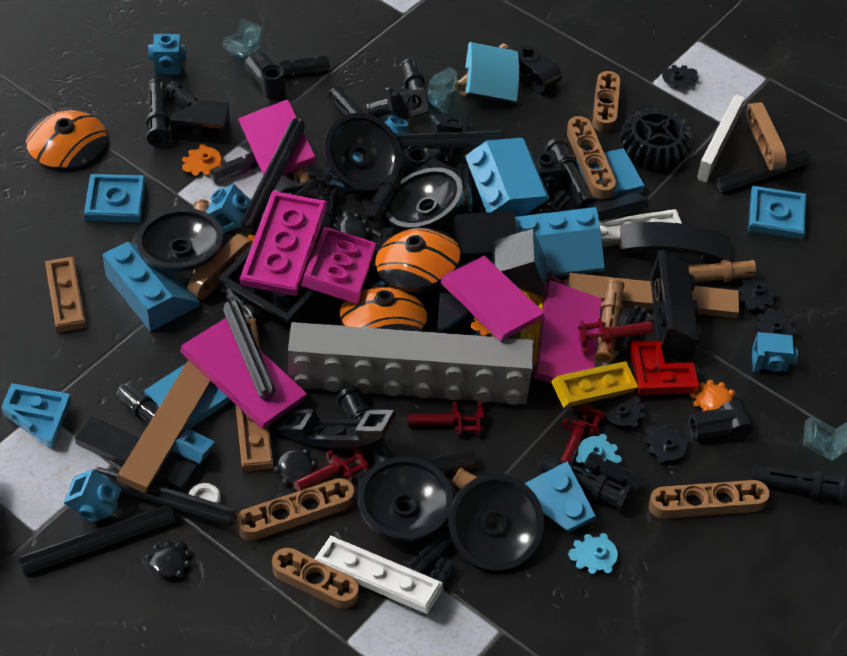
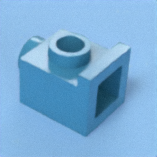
M757 332L752 347L753 373H759L760 369L788 371L790 365H796L798 349L793 347L792 335Z

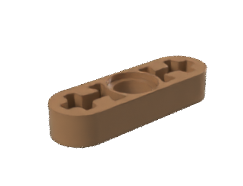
M611 71L601 72L596 83L592 125L600 132L612 131L615 128L617 119L620 77ZM606 83L610 84V89H605ZM601 99H609V100H611L613 103H611V104H605V103H602L600 100H601ZM602 114H607V120L602 119Z
M242 234L233 237L210 262L203 265L191 277L187 286L188 292L200 300L207 298L218 287L220 283L219 278L253 242Z
M282 548L273 555V574L279 580L340 609L350 608L357 602L358 583L353 577L292 548ZM288 561H292V566L288 565L285 569L281 568V563L286 564ZM297 570L301 572L300 576H297ZM312 572H318L324 576V580L319 584H311L306 580V577ZM330 580H333V586L329 585ZM349 589V593H344L343 596L338 595V590Z

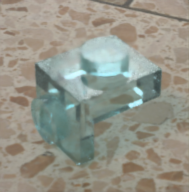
M242 19L239 22L237 34L225 37L222 48L231 51L230 53L233 56L240 58L254 51H259L264 29L262 26Z
M448 67L428 81V101L445 113L450 110L451 94L456 91L454 86L457 82V71Z
M813 416L810 417L804 424L803 446L831 461L847 452V422L836 429Z

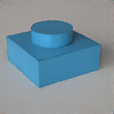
M188 428L176 439L172 450L181 454L183 458L200 464L212 451L215 441Z

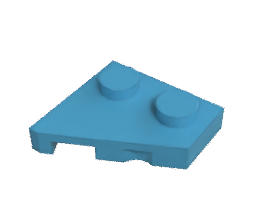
M11 383L1 408L3 415L48 448H53L71 404V396L68 393Z
M568 461L525 483L537 496L543 514L551 518L567 532H571L597 519Z

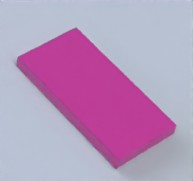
M272 191L243 268L240 285L297 296L327 210V201Z
M324 227L301 286L357 304L377 244Z
M549 280L547 283L548 293L544 297L542 311L544 315L541 319L533 378L552 384L551 381L556 376L595 367L598 338L587 339L588 355H583L579 341V332L581 330H578L577 326H580V320H583L584 324L598 321L602 299ZM599 328L586 330L587 335L598 333Z
M226 318L181 345L180 352L261 429H264L306 400L307 393L260 349L259 351L276 391L272 398L263 400L259 397Z

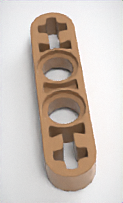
M763 103L748 104L747 121L769 170L785 169L787 162L786 151Z
M572 117L568 122L567 136L590 193L598 199H608L614 194L616 181L592 123L586 117ZM589 145L593 147V150H583L580 146ZM598 164L601 166V169L594 170L588 165Z
M334 479L246 508L237 516V532L245 540H257L346 510L353 504V485L346 479ZM340 491L341 494H345V497L340 498L339 495H335V492ZM324 495H326V500H328V504H325ZM307 499H314L318 501L319 506L313 510H308L302 506V503ZM277 509H285L290 515L286 519L278 520L272 516V513ZM263 515H267L268 524H265V518L263 519ZM252 521L253 524H256V527L250 528L249 525H246V522Z
M757 480L659 487L653 490L650 496L649 510L654 516L662 519L757 512L765 508L769 498V489L764 483ZM719 493L728 494L732 502L722 503L717 500L716 495ZM749 493H754L755 497H759V499H754V496L749 495ZM695 495L701 499L702 504L693 506L685 498ZM659 499H664L668 506H663L662 502H658Z

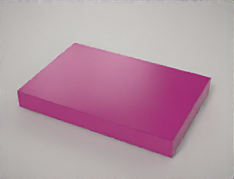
M288 99L238 118L263 175L290 121L296 118ZM304 132L282 175L316 162L315 155Z
M485 256L444 275L441 284L500 341L540 321L544 315V312Z

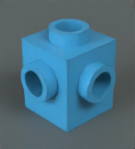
M154 34L153 45L148 46L149 60H154L155 75H181L182 60H186V45H181L180 34Z
M235 184L224 189L219 188L212 194L210 198L212 202L206 213L213 216L219 222L222 232L226 233L241 226L240 221L251 199Z
M91 469L73 477L63 503L76 511L82 519L93 523L110 517L118 507L117 500L122 489L111 482L109 477Z

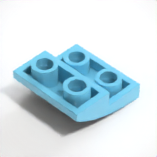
M469 42L465 66L469 71L465 93L510 102L517 101L519 85L518 51Z

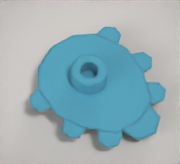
M601 434L600 436H590L581 442L578 447L576 462L585 463L590 452L601 455V459L604 461L607 458L615 463H619L622 458L620 455H615L617 446L610 444L606 441L607 436Z
M605 533L600 534V537H592L590 534H586L584 536L585 541H574L575 548L570 549L568 556L572 561H577L576 567L578 569L586 566L591 574H595L597 570L602 569L605 573L612 571V566L617 561L618 551Z

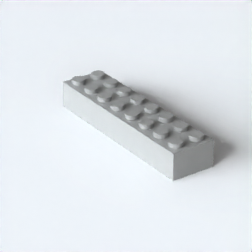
M292 322L288 346V376L302 389H322L336 392L350 386H358L362 394L377 393L390 396L404 395L417 396L419 398L432 397L446 398L448 400L501 402L511 405L526 404L532 372L533 340L506 338L500 341L496 337Z

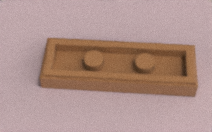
M74 256L45 261L57 333L86 328Z

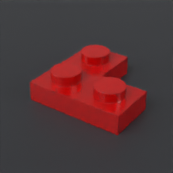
M660 340L631 341L630 353L639 395L694 394L698 392L699 384L694 363L665 364Z

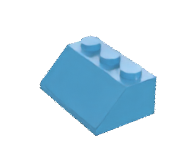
M524 138L485 141L465 156L486 212L514 211L515 217L525 216L549 199Z
M596 207L515 217L516 234L534 229L546 258L547 273L553 270V276L561 277L569 276V273L586 274L605 271L601 230Z
M126 242L102 254L106 277L149 331L200 306V302L194 295L188 292L187 286L175 272L160 270L147 264L139 255L137 244Z

